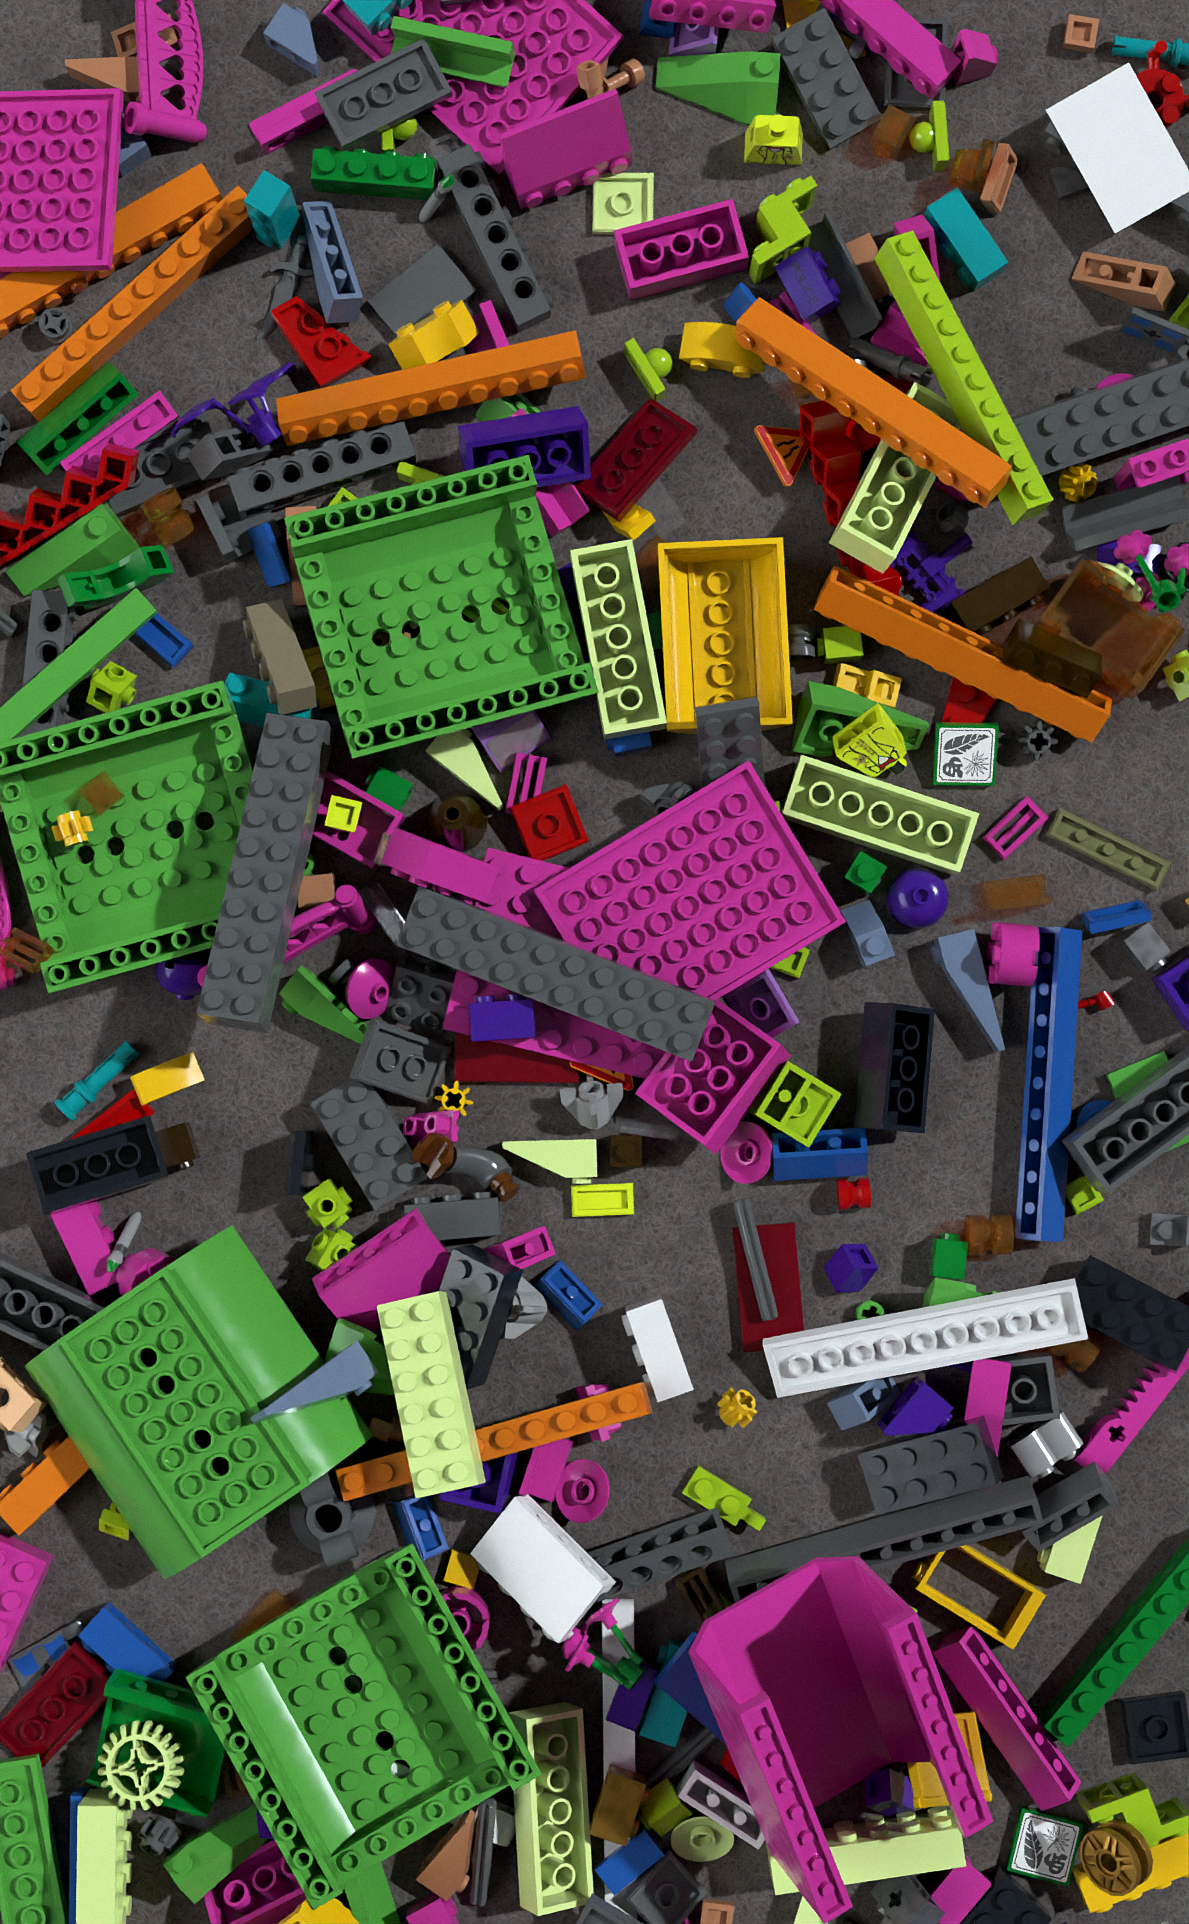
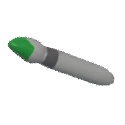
M447 175L438 183V187L434 190L419 214L421 222L425 223L433 216L446 194L452 190L454 185V177L452 175Z
M138 1211L133 1213L128 1219L113 1253L107 1259L106 1268L109 1273H112L123 1262V1256L141 1222V1213Z

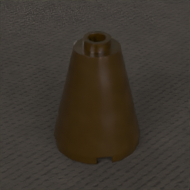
M450 792L437 798L430 806L426 816V829L433 842L465 852L476 847L483 839L487 829V815L482 804L475 797L464 792ZM459 814L455 820L449 819L451 815Z

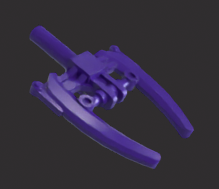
M912 530L906 536L896 559L890 566L892 568L898 566L904 569L907 576L905 578L906 583L911 581L914 584L911 589L914 592L918 589L919 592L925 595L926 602L920 607L936 614L943 608H948L953 600L964 595L965 591L963 589L958 590L955 586L956 579L952 575L949 578L945 574V565L973 544L967 534H964L937 556L935 552L933 554L927 552L925 548H928L925 541L918 540L916 538L917 532ZM911 555L918 562L916 570L907 563V558ZM926 582H934L940 590L935 594V592L927 588Z

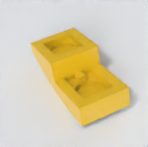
M840 663L837 664L832 686L840 687L888 707L895 708L902 678L876 670L867 671Z
M193 1052L130 1077L142 1106L204 1081Z

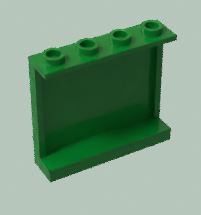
M116 1668L105 1684L103 1695L107 1696V1702L94 1767L86 1782L97 1785L102 1789L113 1790L111 1785L105 1788L101 1787V1783L108 1778L107 1775H98V1770L106 1766V1764L98 1761L100 1755L107 1754L102 1748L105 1742H112L110 1734L114 1731L120 1733V1727L124 1724L131 1728L132 1722L139 1720L143 1728L147 1720H152L153 1730L159 1724H163L164 1730L162 1734L164 1736L171 1731L174 1732V1737L169 1741L172 1745L180 1742L181 1747L175 1751V1754L185 1756L184 1761L176 1764L185 1769L184 1774L175 1776L180 1780L181 1784L178 1788H171L173 1795L169 1799L163 1797V1803L160 1806L171 1807L193 1816L207 1818L217 1798L226 1750L193 1690ZM132 1740L126 1742L119 1755V1763L130 1759V1749L133 1748ZM144 1740V1742L148 1743V1748L153 1754L161 1755L156 1746ZM138 1760L131 1766H141L144 1770L151 1764L146 1765V1763H141L140 1760ZM165 1766L153 1770L152 1781L149 1782L150 1789L158 1787L162 1781ZM122 1775L123 1779L135 1788L134 1780L128 1775Z

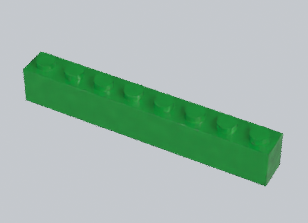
M1189 1536L1039 1715L1038 1719L1041 1724L1068 1748L1188 1605Z

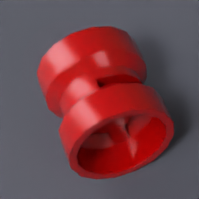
M868 1177L858 1178L855 1183L849 1182L847 1179L836 1180L839 1210H849L855 1205L860 1209L871 1208V1190Z

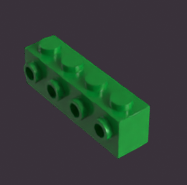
M332 146L313 149L311 181L316 192L428 201L437 186L438 170L436 159L426 154H414L413 157L401 156L393 151L373 154L365 149H353L352 152L340 151Z
M108 361L23 435L17 443L47 476L60 465L62 460L77 450L139 394L122 373Z

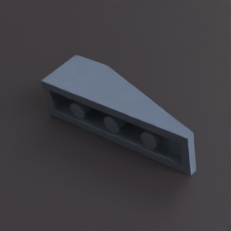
M302 202L301 209L319 301L326 322H356L363 295L332 202Z
M971 929L934 939L935 945L931 946V952L935 964L940 963L943 973L993 1051L1005 1050L975 930Z
M356 1341L250 1419L253 1423H258L343 1398L353 1391L358 1396L373 1385L370 1379L378 1374L379 1371L359 1342Z

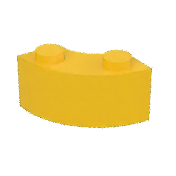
M463 300L453 304L445 301L433 308L434 314L415 325L408 323L396 331L397 337L388 345L402 370L437 362L448 354L466 346L480 333Z
M688 322L684 324L679 359L689 363L690 368L694 370L722 369L733 372V375L736 377L750 378L751 374L764 373L766 364L760 356L751 350L742 348L735 340V325L714 322Z

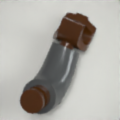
M439 1133L428 1134L425 1139L418 1142L412 1151L413 1155L410 1160L415 1163L421 1162L426 1164L430 1168L427 1172L430 1179L441 1176L443 1172L471 1177L478 1181L486 1191L493 1190L495 1194H499L498 1198L502 1202L508 1201L519 1191V1186L513 1183V1179L510 1176L513 1169L501 1155L495 1152L473 1147H454L447 1137Z

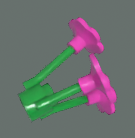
M1134 530L1129 535L1121 536L1117 540L1118 547L1114 550L1115 557L1122 559L1125 564L1138 562L1145 575L1144 578L1138 577L1135 579L1143 592V598L1140 602L1133 603L1139 604L1140 608L1144 611H1150L1154 606H1157L1160 613H1165L1178 607L1181 600L1180 595L1186 592L1184 586L1185 577L1189 575V544H1183L1181 547L1173 546L1167 551L1164 567L1172 571L1173 575L1178 578L1177 584L1170 580L1159 579V576L1151 572L1145 562L1144 557L1147 556L1149 552L1148 547L1152 543L1149 535H1144L1141 530Z
M616 1598L591 1615L586 1624L582 1623L578 1628L575 1627L572 1630L574 1633L572 1637L563 1644L562 1652L563 1658L569 1660L565 1668L567 1672L580 1662L588 1668L590 1666L596 1668L630 1691L639 1682L646 1670L640 1666L644 1659L633 1650L616 1625L618 1622L612 1615L613 1609L620 1602ZM596 1621H602L607 1630L611 1629L630 1658L627 1659L623 1656L614 1665L593 1650V1646L587 1642L589 1637L588 1625Z

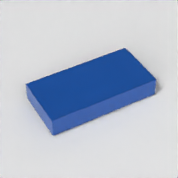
M158 613L135 633L139 639L173 668L194 647L188 639Z
M1141 900L1081 913L1083 925L1090 934L1151 921V912Z
M643 1827L636 1833L635 1838L631 1837L628 1839L626 1847L621 1845L596 1865L595 1871L615 1896L664 1856V1851L647 1829Z

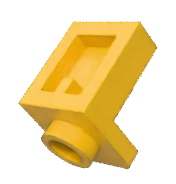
M636 504L620 522L603 512L615 531L632 539V541L638 538L656 521L651 512Z

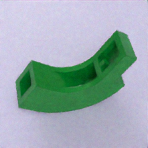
M163 545L139 547L124 559L106 567L90 571L64 573L57 580L68 607L84 605L85 609H91L120 601L135 588L140 592L147 590L168 578L174 571Z

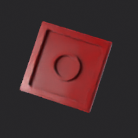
M567 784L509 806L529 858L543 861L589 842Z

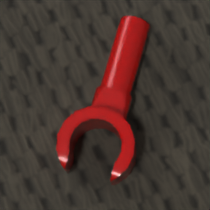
M1100 991L1088 999L1078 1001V1009L1089 1007L1096 1003L1099 1010L1103 1011L1114 1005L1115 1002L1109 992Z

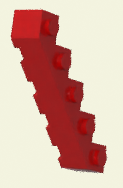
M822 400L800 405L799 433L803 445H809L813 460H810L808 463L815 485H822L826 501L822 502L828 525H835L836 528L860 482L859 469L862 465V456L860 451L846 439V426L849 424V417L843 416L837 408ZM836 547L842 567L848 566L851 574L899 596L902 579L900 574L891 566L882 574Z
M109 443L102 449L98 472L72 466L65 473L62 494L36 488L29 494L26 516L1 510L0 566L128 488L135 479L140 451Z

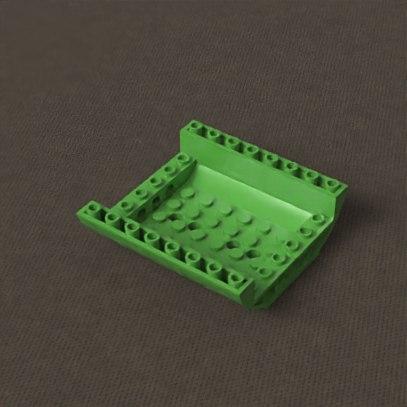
M529 455L284 518L307 609L336 711L352 759L599 693L591 664H585L544 527L536 499L537 481ZM498 600L505 601L509 606V611L506 614L498 615L493 612L492 604ZM467 608H473L478 611L480 617L476 622L468 623L462 618V612ZM410 623L416 624L420 629L419 635L412 639L405 637L402 633L403 627ZM377 632H385L389 635L390 641L385 646H377L372 641L373 635Z
M223 680L0 742V803L46 957V961L41 962L40 966L48 993L212 948L254 770V762L249 745ZM79 810L81 817L87 816L90 818L93 831L86 833L89 841L66 847L64 840L60 842L55 840L51 827L59 825L57 816ZM208 812L214 818V824L209 830H202L197 824L198 816L201 813ZM177 820L183 824L184 833L180 838L174 839L169 836L167 828L172 821ZM114 837H118L124 842V850L119 855L111 854L108 849V843ZM86 845L90 846L95 853L93 861L88 864L81 862L78 857L79 850Z
M233 1225L206 1240L61 1337L24 1366L29 1377L163 1579L175 1575L221 1546L309 1486L373 1437V1434L347 1396L258 1423H253L250 1419L325 1362ZM144 1348H150L155 1351L157 1361L153 1366H147L141 1361L140 1355ZM168 1375L173 1378L175 1382L173 1392L165 1393L161 1391L158 1385L161 1376ZM197 1430H206L210 1434L211 1443L208 1447H200L196 1444L194 1435ZM223 1457L228 1461L229 1471L226 1474H218L214 1471L212 1466L214 1458Z
M413 1543L400 1547L358 1568L256 1628L186 1676L189 1685L313 1910L342 1894L346 1882L509 1785L515 1791L542 1774ZM334 1647L343 1648L347 1653L346 1661L341 1664L332 1662L329 1657L330 1650ZM350 1675H357L362 1680L363 1686L357 1692L349 1691L345 1686V1679ZM382 1731L391 1733L394 1738L393 1745L389 1748L380 1747L376 1742L378 1733ZM405 1760L410 1767L409 1773L405 1776L394 1774L392 1771L394 1761Z

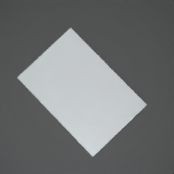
M1129 63L1046 109L1114 233L1121 231L1189 192V169Z

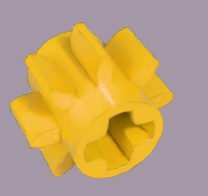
M1081 462L1077 466L1066 467L1061 472L1059 486L1060 491L1066 493V499L1078 502L1079 498L1086 500L1095 492L1097 477L1095 472L1090 471V465Z
M79 810L56 817L59 825L51 827L56 841L64 840L66 847L89 841L86 833L93 831L89 817H81Z
M455 1081L454 1088L452 1089L442 1084V1089L445 1093L443 1096H435V1099L442 1101L443 1104L438 1111L455 1110L460 1111L463 1116H466V1111L463 1108L466 1104L472 1105L474 1103L471 1100H466L465 1096L471 1089L459 1090L458 1081ZM450 1092L454 1095L459 1093L462 1095V1098L459 1100L461 1104L459 1108L447 1106L446 1103L449 1101L447 1095Z
M730 1388L722 1395L723 1398L717 1402V1405L720 1407L719 1416L721 1420L731 1427L739 1423L742 1428H745L753 1421L752 1417L758 1412L754 1409L756 1406L754 1397L744 1389L736 1393L733 1388Z

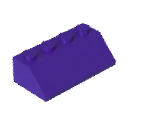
M579 406L458 426L460 455L464 471L529 455L537 481V488L591 479L588 422Z

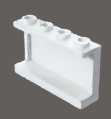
M528 1494L512 1499L470 1553L477 1560V1566L483 1572L490 1574L498 1582L500 1590L506 1595L512 1596L520 1604L521 1611L527 1617L534 1619L542 1627V1632L547 1638L557 1643L572 1637L574 1634L573 1628L601 1594L608 1592L616 1583Z

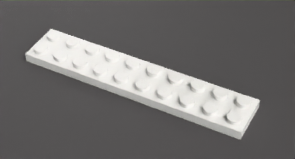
M1073 1278L763 1338V1348L777 1398L1086 1340L1088 1339L1076 1281Z

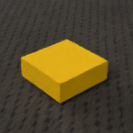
M452 1549L443 1581L474 1590L480 1569L477 1566V1560L470 1553Z

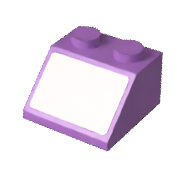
M535 711L469 728L500 773L514 764L516 752L529 754L551 739Z

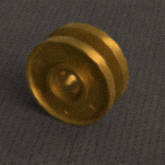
M1113 1819L1109 1822L1101 1823L1096 1829L1088 1832L1080 1843L1079 1855L1083 1869L1089 1879L1100 1890L1109 1895L1124 1896L1132 1892L1138 1885L1144 1883L1152 1872L1153 1858L1148 1843L1133 1825L1121 1819Z

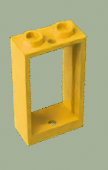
M970 1545L957 1547V1549L1025 1590L1001 1630L926 1583L945 1551L929 1555L925 1563L922 1561L918 1563L912 1574V1578L915 1579L912 1584L916 1590L1013 1650L1046 1596L1039 1588Z

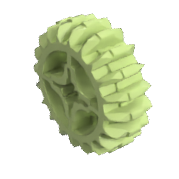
M135 1720L132 1722L131 1728L127 1724L122 1725L120 1733L114 1731L110 1734L112 1742H105L102 1748L107 1754L100 1755L98 1761L106 1764V1766L98 1770V1775H107L108 1779L101 1783V1787L105 1788L111 1785L113 1790L109 1792L108 1796L112 1799L117 1794L120 1795L119 1806L125 1805L130 1800L131 1810L137 1809L140 1803L143 1810H148L151 1807V1803L160 1806L163 1803V1797L169 1799L173 1795L171 1788H178L181 1782L175 1776L184 1774L185 1769L176 1764L184 1761L185 1756L175 1754V1751L181 1747V1743L171 1744L169 1740L174 1737V1732L171 1731L164 1736L162 1734L164 1730L163 1724H159L153 1730L152 1720H147L143 1728L141 1722ZM132 1740L133 1748L130 1749V1759L119 1763V1755L126 1742ZM144 1740L156 1746L161 1755L153 1754L148 1748V1743L144 1742ZM138 1760H140L141 1763H146V1765L151 1764L144 1770L141 1766H131ZM165 1766L162 1781L158 1787L150 1789L149 1782L152 1781L153 1770ZM122 1775L130 1776L134 1780L135 1788L130 1786L123 1779Z

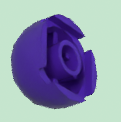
M911 868L902 871L892 880L887 890L886 904L891 916L900 924L909 929H923L934 925L944 916L948 907L949 892L945 882L937 873L926 868Z
M208 950V956L191 953L156 963V977L160 985L181 1000H191L194 998V995L201 994L202 986L198 983L197 975L202 967L208 965L211 951Z

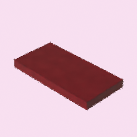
M649 398L590 465L591 479L576 481L574 486L582 498L620 522L698 433L697 428Z
M455 1032L454 1081L579 1083V1070L570 1066V1060L493 1041L471 1042L470 1036Z
M794 1222L756 1225L778 1311V1317L769 1321H763L761 1318L739 1227H732L743 1353L764 1351L763 1338L804 1331Z
M76 1640L0 1720V1742L16 1757L39 1754L41 1767L43 1768L107 1700V1696L103 1694L105 1684L112 1673Z

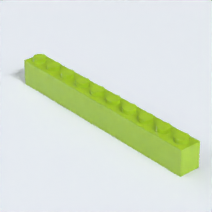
M914 231L887 238L874 259L964 433L1012 465L1007 484L997 494L1011 524L1016 525L1039 516L1054 499Z

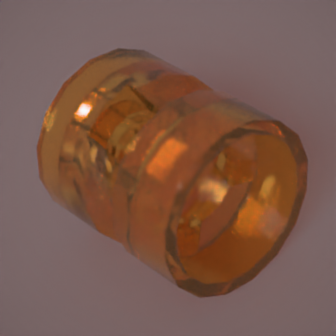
M174 487L158 492L140 506L149 523L156 524L154 531L163 545H169L184 538L197 527L189 511L181 508L184 502Z
M966 1215L964 1219V1241L968 1242L967 1255H985L987 1251H991L993 1255H1012L1014 1230L1011 1215H992L990 1219H986L984 1215Z
M1087 1331L1088 1339L1044 1348L1057 1358L1065 1356V1363L1077 1372L1082 1373L1098 1355L1103 1345V1340L1092 1332Z

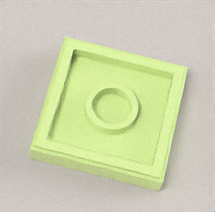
M608 172L601 174L600 179L593 184L592 234L614 235V230L653 220L654 173L612 174Z

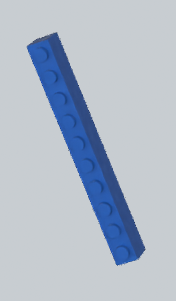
M1038 927L1040 948L1039 951H1036L1034 966H1038L1034 985L1031 986L1015 1238L1063 1242L1069 1151L1061 1140L1070 1134L1083 931L1063 927Z

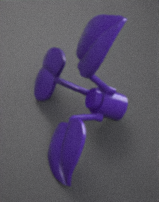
M290 362L253 382L247 389L237 393L228 402V405L231 406L236 402L247 399L254 411L253 414L247 417L250 424L245 423L221 403L211 398L188 410L176 423L171 435L175 439L182 425L196 418L204 411L219 409L240 425L247 434L252 432L262 447L280 436L282 432L273 420L274 416L268 407L265 398L266 390L282 374L296 372V365L294 362ZM253 398H260L263 409L258 408Z

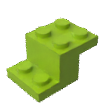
M811 175L804 180L798 178L792 181L786 187V191L778 196L772 194L760 203L755 230L763 243L754 249L749 270V276L755 285L777 272L775 269L776 265L805 246L808 248L811 231L800 214L813 206L818 185Z
M786 1061L748 1112L809 1148L842 1094L791 1062Z
M1135 1772L1076 1793L1081 1808L1092 1823L1109 1822L1117 1814L1118 1819L1133 1825L1143 1835L1150 1848L1156 1846L1161 1839L1169 1836L1177 1838L1189 1832V1810L1179 1798L1174 1797L1154 1805L1148 1788Z

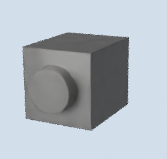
M1149 922L1141 924L1118 942L1140 972L1148 969L1154 972L1167 962L1164 957L1171 952Z

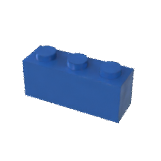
M865 1128L820 1130L809 1148L785 1133H771L774 1181L867 1175L868 1146Z
M110 1602L100 1610L78 1635L82 1639V1646L91 1654L95 1655L97 1653L106 1661L104 1665L111 1673L116 1668L165 1682L178 1666L170 1656Z

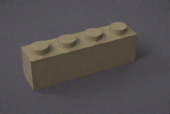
M282 599L246 607L247 620L242 621L246 638H252L253 642H250L254 660L260 659L261 663L258 664L262 682L268 681L269 685L266 686L270 704L276 703L280 715L317 707L315 684Z

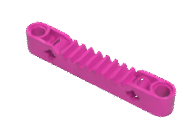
M1189 1351L1177 1374L1151 1362L1154 1366L1153 1370L1144 1367L1143 1372L1146 1375V1379L1138 1377L1135 1379L1139 1388L1129 1387L1127 1389L1131 1398H1120L1124 1407L1122 1409L1113 1407L1112 1410L1115 1415L1109 1414L1100 1418L1082 1442L1084 1444L1078 1448L1080 1453L1072 1459L1083 1468L1096 1462L1106 1474L1189 1368ZM1110 1427L1116 1428L1119 1432L1117 1437L1111 1436V1433L1108 1431Z

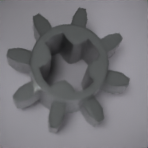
M1040 720L1037 721L1036 727L1030 728L1029 725L1025 724L1026 735L1018 737L1019 741L1026 742L1027 744L1022 752L1024 754L1030 751L1034 752L1036 760L1044 752L1051 756L1052 753L1049 749L1051 744L1058 743L1056 738H1050L1049 736L1054 731V728L1052 726L1046 729L1042 728ZM1037 733H1041L1042 737L1046 739L1040 742L1039 747H1035L1034 743L1030 741L1031 738H1036Z
M157 1816L154 1821L147 1818L137 1834V1837L142 1839L139 1844L140 1848L146 1854L155 1858L160 1857L162 1852L168 1856L179 1839L178 1836L174 1835L177 1829L175 1824L163 1816Z

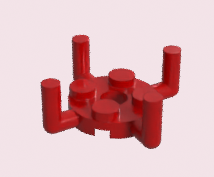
M1161 40L1147 52V70L1140 72L1136 76L1146 94L1154 93L1159 97L1160 106L1155 110L1167 129L1179 119L1183 107H1189V94H1184L1177 75L1159 69V57L1166 52L1168 47L1167 43Z

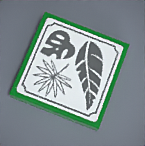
M935 722L932 784L995 786L999 725L997 723Z
M1021 1805L1005 1868L1011 1872L1068 1887L1084 1824L1082 1821Z

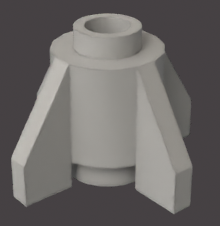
M587 1074V1082L579 1086L577 1093L575 1087L560 1089L561 1103L582 1126L588 1129H599L608 1123L622 1100V1083L606 1084V1090L602 1083L593 1081V1076Z
M522 1276L501 1338H517L540 1323L546 1315L547 1303L543 1295Z
M43 1408L23 1432L4 1431L9 1450L17 1457L22 1456L28 1451L38 1458L42 1454V1443L48 1437L50 1429L53 1430L60 1424L53 1411Z

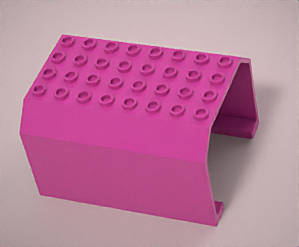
M859 1556L816 1557L704 1620L688 1653L771 1855L824 1924L849 1910L853 1905L814 1808L865 1779L871 1773L880 1770L892 1762H930L936 1768L959 1832L965 1838L993 1822L917 1613Z

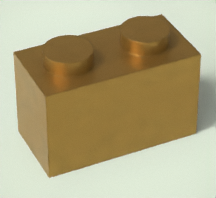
M609 1764L590 1822V1835L625 1847L629 1837L635 1838L640 1819L636 1818L639 1806L645 1807L650 1788L646 1787V1776Z

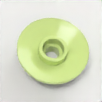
M1092 562L1088 568L1089 573L1100 585L1105 586L1124 600L1130 602L1141 601L1143 592L1137 582L1131 577L1133 572L1129 567L1121 563H1117L1116 566L1102 562Z
M705 1816L694 1817L681 1822L671 1834V1846L676 1854L684 1859L696 1862L718 1859L727 1854L734 1844V1834Z

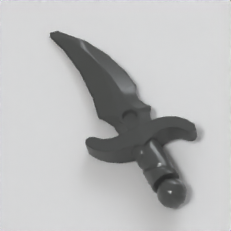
M300 235L297 238V243L289 262H278L270 268V273L284 271V275L275 286L269 313L256 336L258 340L277 327V324L271 317V310L293 298L294 291L299 287V277L308 278L314 275L313 268L310 270L301 268L307 250L306 246L308 245L307 236Z

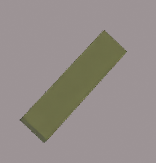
M1062 808L1058 809L1046 834V837L1155 891L1159 889L1171 862Z

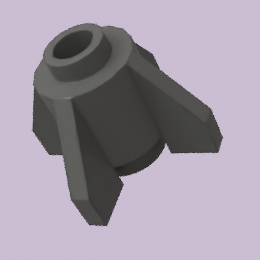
M674 781L647 788L639 799L651 807L656 803L655 815L657 816L694 794L695 790L686 782Z

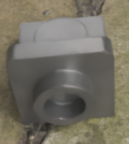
M1149 1213L1148 1244L1189 1248V1216Z

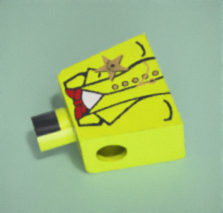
M779 114L774 116H755L745 132L744 163L801 165L803 133L800 119L795 116H782Z
M878 703L832 736L836 756L870 777H876L886 769H889L893 774H899L907 765L906 759L903 758L907 753L904 738Z

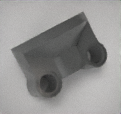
M333 1467L309 1486L292 1496L289 1506L291 1528L297 1538L313 1552L322 1554L328 1567L359 1556V1548L373 1530L377 1513L374 1494L343 1501L336 1470L342 1469L339 1467ZM327 1504L336 1506L342 1513L340 1527L329 1530L319 1525L315 1514L319 1507Z

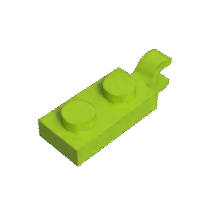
M699 1465L682 1491L684 1495L708 1510L718 1508L720 1517L734 1526L742 1519L760 1531L766 1522L764 1516L748 1507L752 1500L751 1497Z

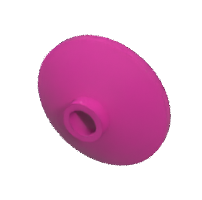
M379 958L368 959L360 963L351 973L346 985L345 998L349 1010L355 1016L362 1019L378 1017L386 1011L395 975L393 967L388 962Z
M740 1122L721 1147V1162L727 1175L734 1181L741 1184H752L759 1181L768 1172L773 1157L772 1143L768 1133L757 1123Z
M588 1459L572 1461L565 1467L556 1493V1501L561 1513L567 1519L576 1523H588L602 1514L610 1494L609 1480L604 1469L598 1463Z

